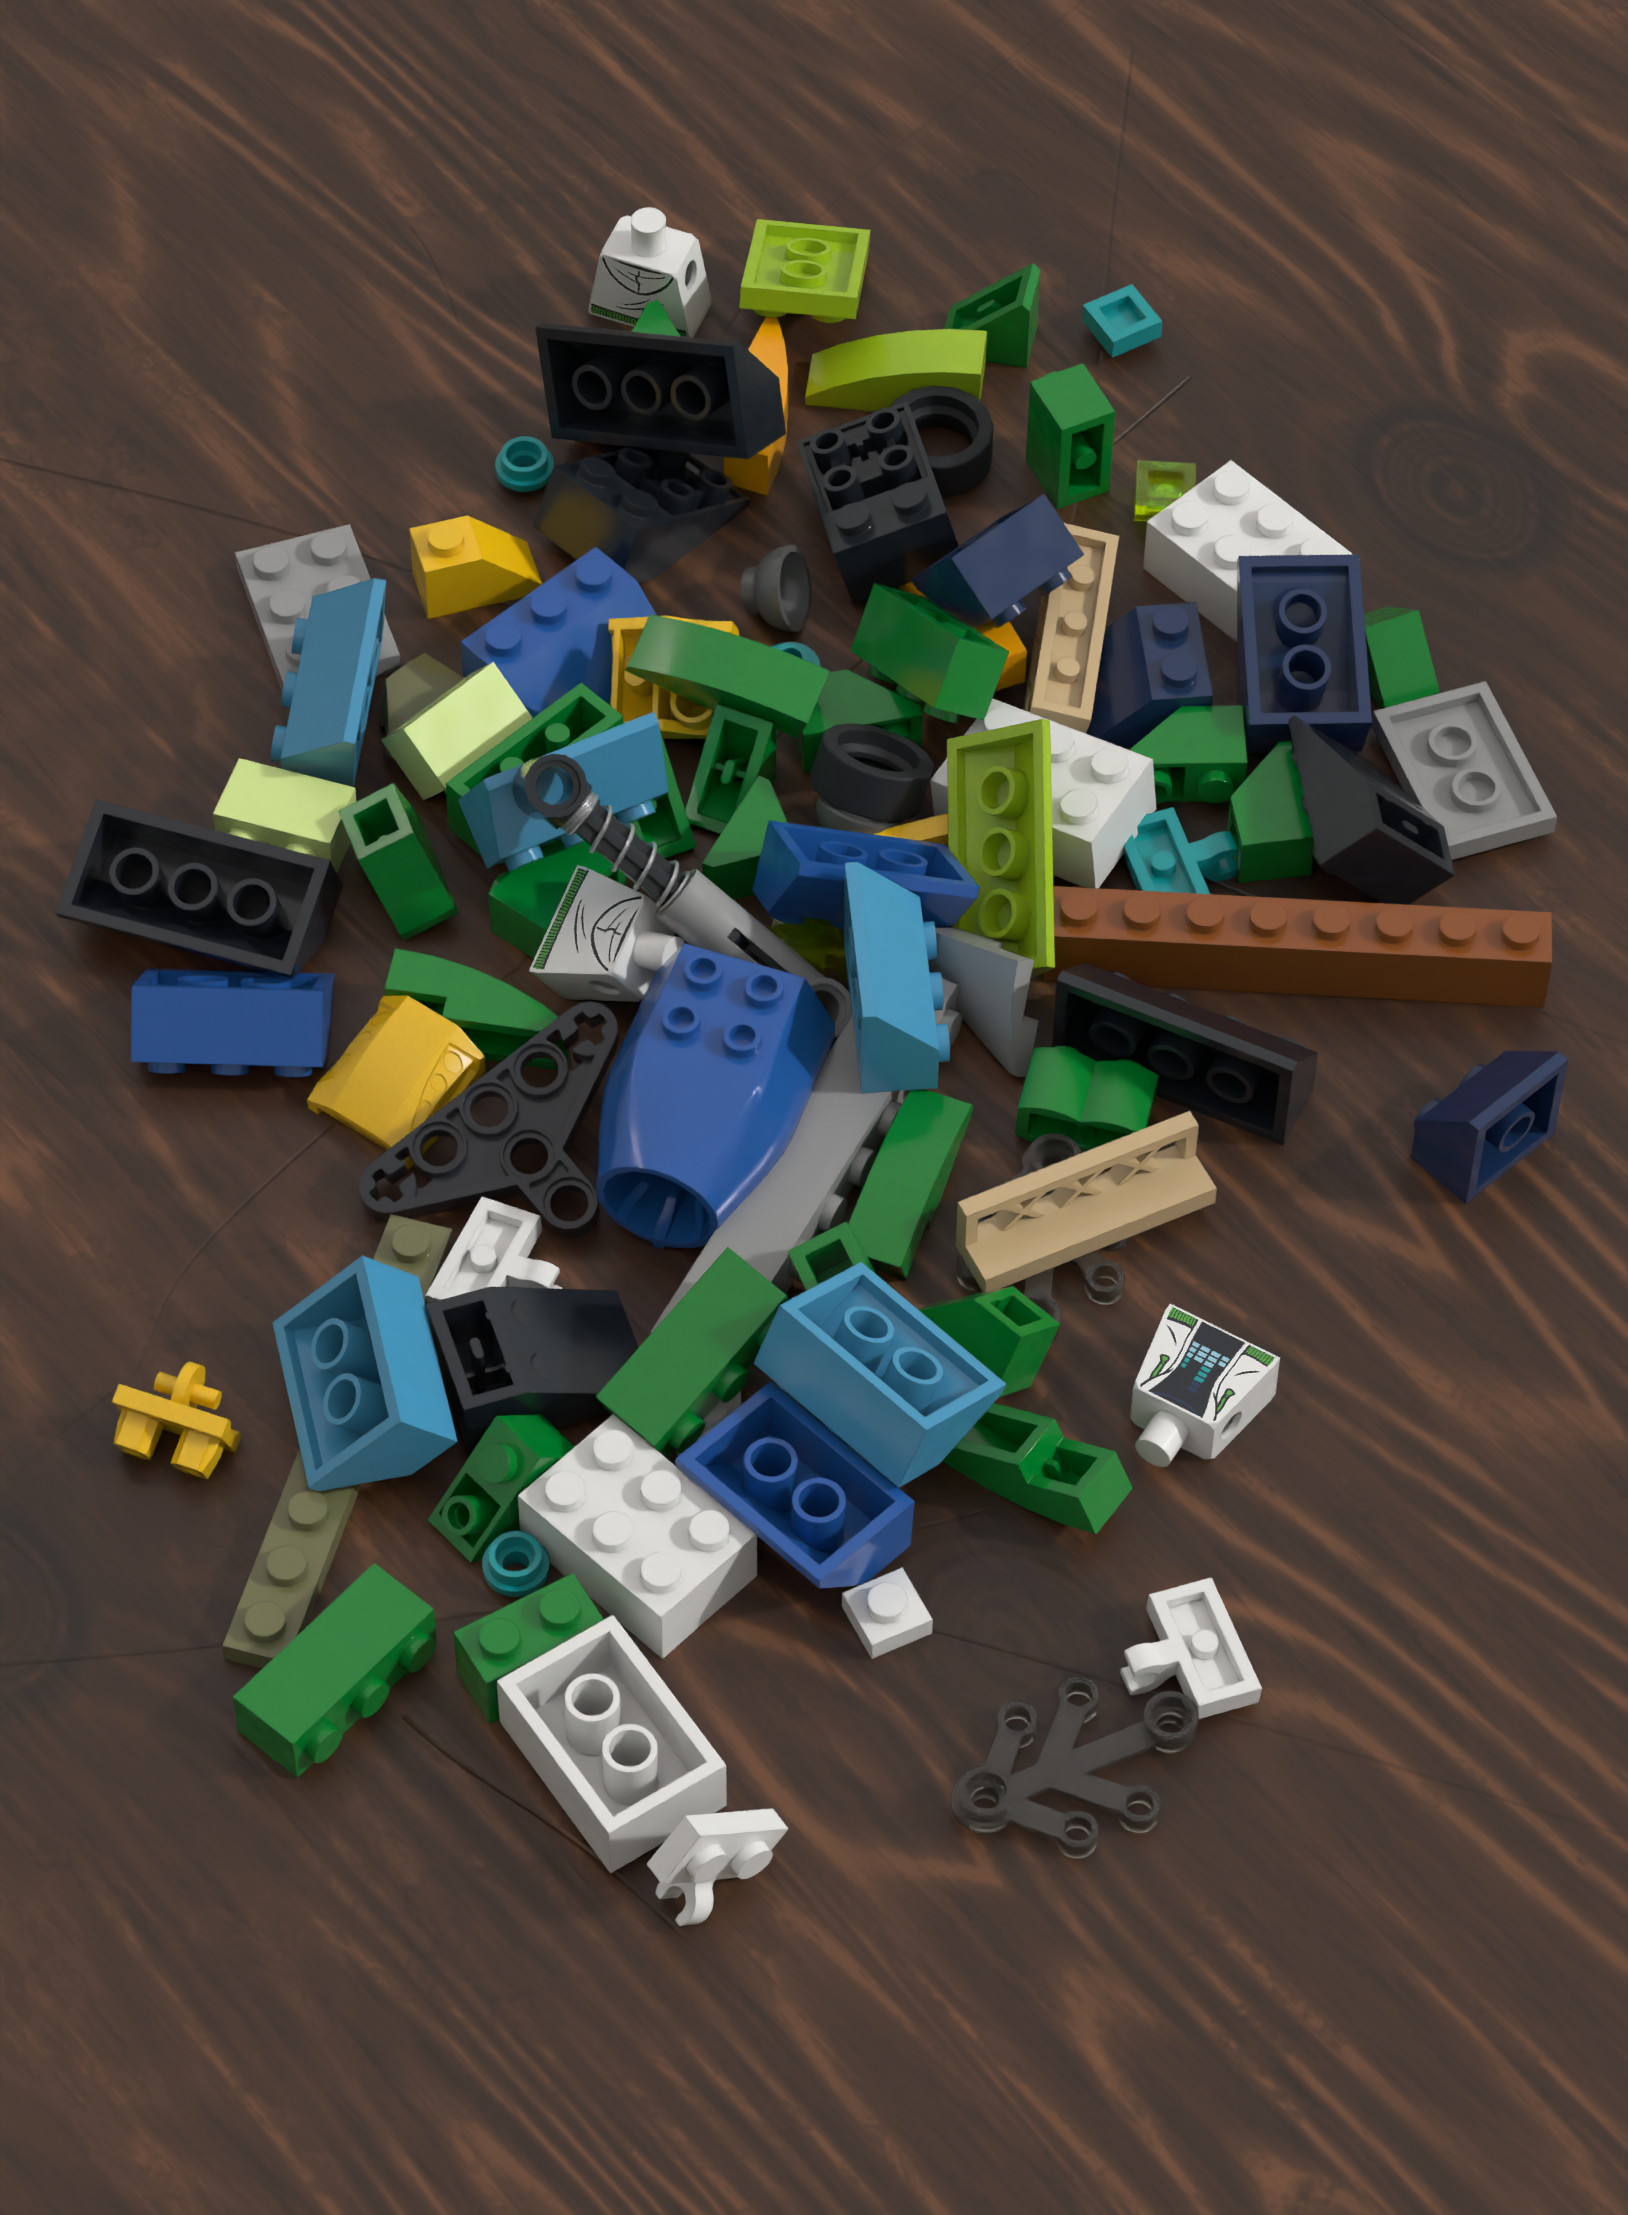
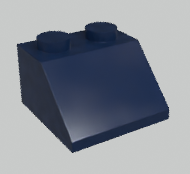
M1043 494L1003 515L910 580L918 591L972 628L991 620L997 629L1026 610L1021 599L1037 588L1041 596H1045L1068 581L1072 575L1067 567L1081 558L1084 553L1046 495Z
M1196 602L1136 606L1105 628L1092 717L1086 734L1122 748H1132L1181 706H1212L1213 692Z
M1505 1051L1487 1066L1484 1064L1476 1065L1464 1076L1455 1091L1442 1101L1438 1098L1431 1100L1418 1113L1413 1124L1415 1133L1411 1158L1467 1204L1554 1135L1568 1059L1558 1051Z

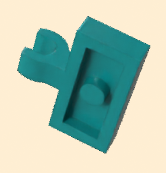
M1173 807L1146 814L1137 826L1138 835L1135 839L1131 835L1124 845V854L1122 856L1138 891L1210 894L1203 877L1211 881H1222L1237 875V867L1232 856L1238 854V849L1229 831L1218 832L1205 839L1188 843Z

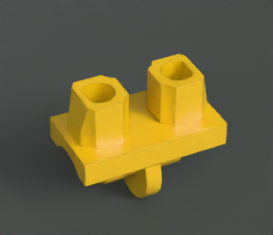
M187 1362L178 1377L159 1372L156 1376L154 1390L170 1395L171 1400L122 1384H118L112 1403L121 1411L113 1443L120 1451L145 1460H151L162 1430L181 1435L170 1463L178 1470L203 1479L210 1477L222 1455L223 1449L233 1453L236 1452L242 1434L231 1429V1421L229 1419L196 1409L197 1405L216 1410L220 1404L222 1392L204 1386L205 1367L193 1362Z

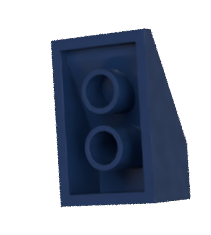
M1359 554L1238 556L1237 702L1238 705L1243 706L1246 753H1270L1279 742L1291 741L1293 747L1288 720L1293 716H1297L1352 751H1362L1372 724Z

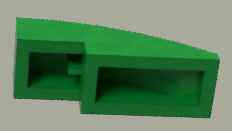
M651 614L646 621L625 671L712 711H715L716 704L721 703L777 722L778 731L798 739L808 724L830 672L797 656L741 636L682 620Z
M395 948L385 985V996H409L455 1023L482 1052L486 1061L502 1062L558 1018L555 1013L542 1003L510 984L479 970L436 956ZM557 1040L553 1044L562 1050L570 1068V1048L565 1051L562 1041ZM535 1058L525 1065L558 1071L556 1064L546 1058Z
M926 1089L910 1090L874 1161L848 1224L862 1244L873 1269L907 1279L926 1225L931 1226L973 1112V1104Z
M996 1403L991 1405L942 1460L956 1471L988 1490L1030 1511L1095 1535L1133 1489L1116 1451L1064 1438L1055 1419Z

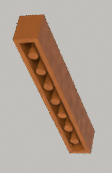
M1053 886L1055 968L1044 973L1043 981L1056 982L1062 970L1087 963L1105 971L1119 972L1131 981L1147 987L1542 1008L1545 1006L1552 967V912Z

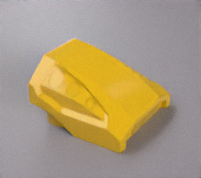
M661 616L718 629L739 636V630L733 621H704ZM648 617L609 619L608 631L612 635L610 706L624 716V723L654 712L659 722L663 739H706L714 711L625 671Z
M383 996L379 1002L377 1013L354 1038L341 1058L317 1082L307 1099L308 1109L316 1114H319L321 1111L326 1112L388 1150L475 1083L486 1071L485 1056L458 1025L409 996ZM439 1136L429 1139L423 1145L421 1156ZM407 1157L402 1161L408 1170L413 1166L411 1157Z

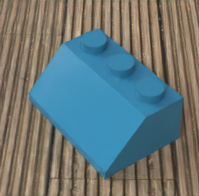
M373 578L313 596L308 619L297 617L292 642V654L301 655L298 673L286 672L281 707L290 708L287 727L276 725L270 761L281 763L280 769L355 787L383 641L386 580Z
M654 712L549 753L566 755L575 760L584 770L587 782L593 786L592 791L598 794V799L601 801L600 805H611L612 815L618 817V820L623 824L634 823L654 814L656 811L652 802H655L669 792L660 727ZM523 764L483 779L458 799L487 869L503 862L506 863L509 872L525 867L544 858L540 847L560 839L565 849L585 842L576 833L567 835V832H564L563 829L558 828L556 830L545 820L534 819L524 814L518 807L512 792L513 779ZM545 769L540 773L536 781L538 796L550 805H554L560 800L563 794V784L555 772Z
M858 862L845 863L843 942L861 1093L938 1088L939 1062H950V1041L947 1023L936 1024L934 1011L943 1010L944 1005L941 972L929 973L928 960L937 959L934 921L923 922L921 901L918 895Z
M362 1255L272 1322L308 1488L315 1491H324L412 1475L457 1442L418 1276Z
M862 1262L781 1304L754 1361V1364L775 1381L783 1391L789 1393L823 1422L831 1432L844 1440L898 1488L939 1465L999 1398L1006 1386L1005 1382Z

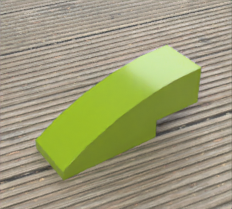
M937 329L897 332L839 344L814 353L811 359L805 405L875 412L879 409L890 407L897 398L913 389L933 385L960 389L975 396L980 401L986 363L987 331Z

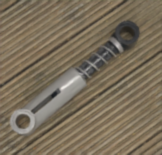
M549 754L528 760L518 769L513 779L512 792L516 804L524 814L534 819L545 820L556 830L558 828L563 829L564 832H567V835L576 833L591 846L590 853L597 851L613 864L612 872H616L619 869L635 883L634 890L641 888L657 901L655 908L658 909L655 916L689 945L758 964L744 952L747 950L766 967L805 977L812 989L819 993L826 1001L827 1012L835 1023V1037L842 1033L852 1017L850 993L846 988L834 979L826 978L696 868L681 873L677 860L667 861L657 853V844L655 842L645 843L635 834V827L632 823L623 824L612 815L611 805H600L601 801L598 799V794L592 791L593 786L587 782L584 770L575 760L566 755ZM545 769L555 772L563 784V794L554 805L544 802L538 796L536 790V781L540 773Z

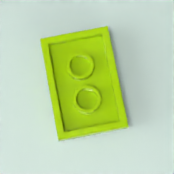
M757 219L741 283L739 308L753 309L756 314L765 317H780L787 313L811 315L813 319L825 323H836L843 321L845 318L856 319L868 259L871 230Z

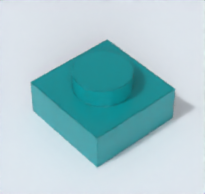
M1133 284L1083 305V323L1112 358L1161 337L1162 320Z

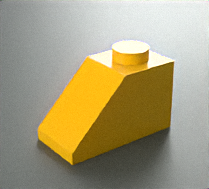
M468 515L409 528L413 578L428 619L524 598L542 585L527 541Z

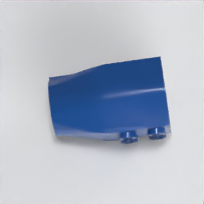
M686 943L654 973L610 1070L604 1088L601 1109L596 1194L605 1211L620 1226L638 1237L652 1242L653 1247L663 1250L665 1246L674 1248L703 1246L708 1243L715 1230L719 1229L782 1157L793 1138L835 1040V1023L805 977Z

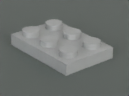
M350 524L235 552L236 567L282 691L286 672L298 673L301 655L292 654L294 629L297 617L308 619L312 597L371 579ZM385 614L383 641L376 676L392 673L401 668L400 653Z
M1486 681L1373 711L1371 727L1403 790L1444 826L1452 860L1555 832L1557 815Z

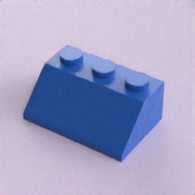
M595 547L462 640L463 677L465 678L470 673L494 662L532 718L581 682L610 705L612 635L608 631L609 619L649 617L650 614L656 615L637 580Z
M768 820L752 891L769 915L776 920L791 924H802L806 918L828 920L829 924L843 930L845 863L858 862L918 895L921 901L923 922L934 921L935 928H952L977 899L980 887L945 844Z
M147 968L132 985L131 1062H148V1071L154 1073L185 1072L187 1063L211 1064V1073L219 1075H243L249 1073V1065L274 1066V1074L278 1076H310L313 1073V1067H323L329 1055L335 973L299 972L293 979L263 971Z
M771 1381L676 1458L675 1466L819 1589L862 1585L871 1580L911 1546L915 1501Z

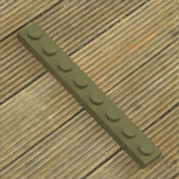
M391 1214L373 1260L418 1276L426 1307V1293L454 1244L453 1229ZM300 1448L222 1645L225 1660L263 1669L308 1626L362 1485L357 1484L324 1491H315L308 1488Z

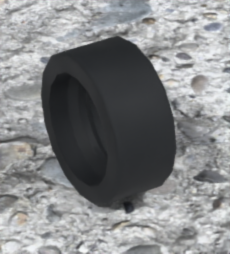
M933 385L917 388L897 398L891 406L908 401L918 430L929 427L950 428L964 434L972 442L968 448L957 454L942 457L927 455L942 498L963 494L977 486L990 470L993 453L994 425L988 409L975 396L954 387Z
M855 723L839 724L823 732L809 781L820 796L830 804L848 813L872 820L904 821L920 813L934 764L923 749L894 732L870 725Z

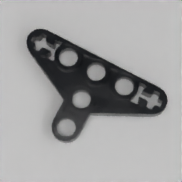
M582 1002L571 1007L370 1163L362 1172L359 1180V1194L367 1212L376 1220L388 1222L391 1214L411 1219L478 1204L481 1197L496 1200L519 1194L537 1215H540L541 1221L557 1236L578 1238L590 1232L596 1225L600 1214L598 1197L592 1183L569 1158L567 1153L619 1044L617 1020L612 1011L603 1004L596 1002ZM585 1022L591 1028L602 1024L603 1026L600 1029L602 1042L595 1046L590 1040H585L572 1049L573 1060L581 1065L571 1071L562 1050L553 1043L561 1040L566 1051L579 1040L578 1026ZM535 1058H546L556 1064L558 1074L552 1084L536 1088L524 1082L522 1078L523 1068L529 1061ZM492 1096L500 1098L508 1106L507 1116L500 1124L485 1127L473 1120L472 1110L479 1100ZM443 1135L450 1137L456 1142L458 1146L456 1157L444 1166L430 1165L421 1156L423 1145L435 1136ZM531 1143L540 1145L548 1154L547 1163L542 1170L534 1174H524L513 1167L511 1159L513 1153L520 1146ZM407 1157H411L418 1174L431 1181L423 1188H419L416 1177L412 1174L399 1185L402 1195L400 1200L393 1203L386 1196L378 1201L375 1200L379 1195L376 1186L379 1180L385 1178L387 1182L393 1184L408 1174L406 1165L402 1162ZM565 1191L579 1192L588 1201L589 1205L586 1213L576 1221L566 1222L560 1220L552 1212L551 1207L554 1199Z

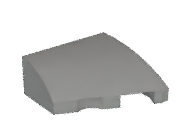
M956 927L935 928L937 959L928 960L929 973L941 972L943 979L958 985L957 1012L962 1013V1020L1009 1074L1016 1077H1026L1038 1027V1020L1023 1016L1034 960L1003 950V943Z

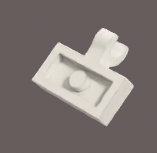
M481 1197L426 1293L427 1303L486 1287L562 1289V1287L554 1285L560 1273L557 1266L546 1261L527 1258L542 1232L540 1215Z
M1212 1577L1149 1594L1146 1610L1160 1641L1138 1644L1124 1651V1656L1129 1666L1121 1668L1120 1674L1130 1695L1149 1692L1160 1686L1168 1678L1176 1675L1195 1720L1259 1702L1262 1687Z
M773 1808L684 1816L647 1863L648 1867L660 1881L655 1894L659 1899L678 1898L684 1892L686 1904L675 1921L679 1926L702 1923L708 1918L713 1908L714 1896L712 1888L714 1881L728 1878L748 1879L758 1874L771 1861L773 1857L771 1850L786 1833L788 1827Z

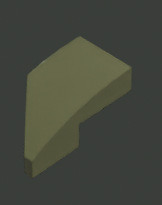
M426 653L416 657L391 674L385 680L383 701L379 713L380 726L385 727L386 736L464 679V677ZM384 745L385 754L390 758H393V756L390 754V752Z

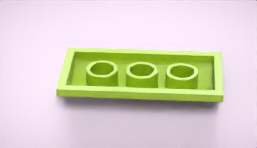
M1038 719L947 739L949 850L980 887L977 899L952 928L956 927L1003 943V950L1034 960L1030 978L1032 979L1055 968L1050 721Z

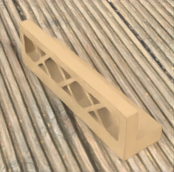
M1064 523L1084 555L1067 567L1072 575L1068 581L1045 596H1041L1023 710L1086 734L1092 717L1119 536Z
M1188 1111L959 1201L957 1208L956 1247L981 1290L987 1292L1001 1289L1214 1204L1217 1188L1196 1156L1199 1124L1192 1113ZM1176 1141L1174 1146L1157 1152L1162 1146ZM1112 1167L1108 1172L1100 1174L1104 1169ZM1054 1190L1050 1195L1042 1197L1046 1192ZM997 1212L992 1218L978 1223V1219Z

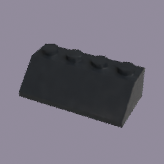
M541 323L535 327L552 438L750 459L786 434L779 377L740 342Z
M96 799L55 913L58 917L293 979L324 943L343 885L330 860Z
M1087 963L1062 970L1056 980L1052 1047L1067 1046L1074 1048L1096 1062L1117 1060L1137 1062L1144 1068L1159 1075L1156 1096L1278 1144H1285L1314 1089L1318 1052L1305 1048L1293 1039L1279 1038L1248 1026L1236 1017L1220 1015L1188 1003L1179 995L1162 993L1131 981L1119 972L1105 971Z

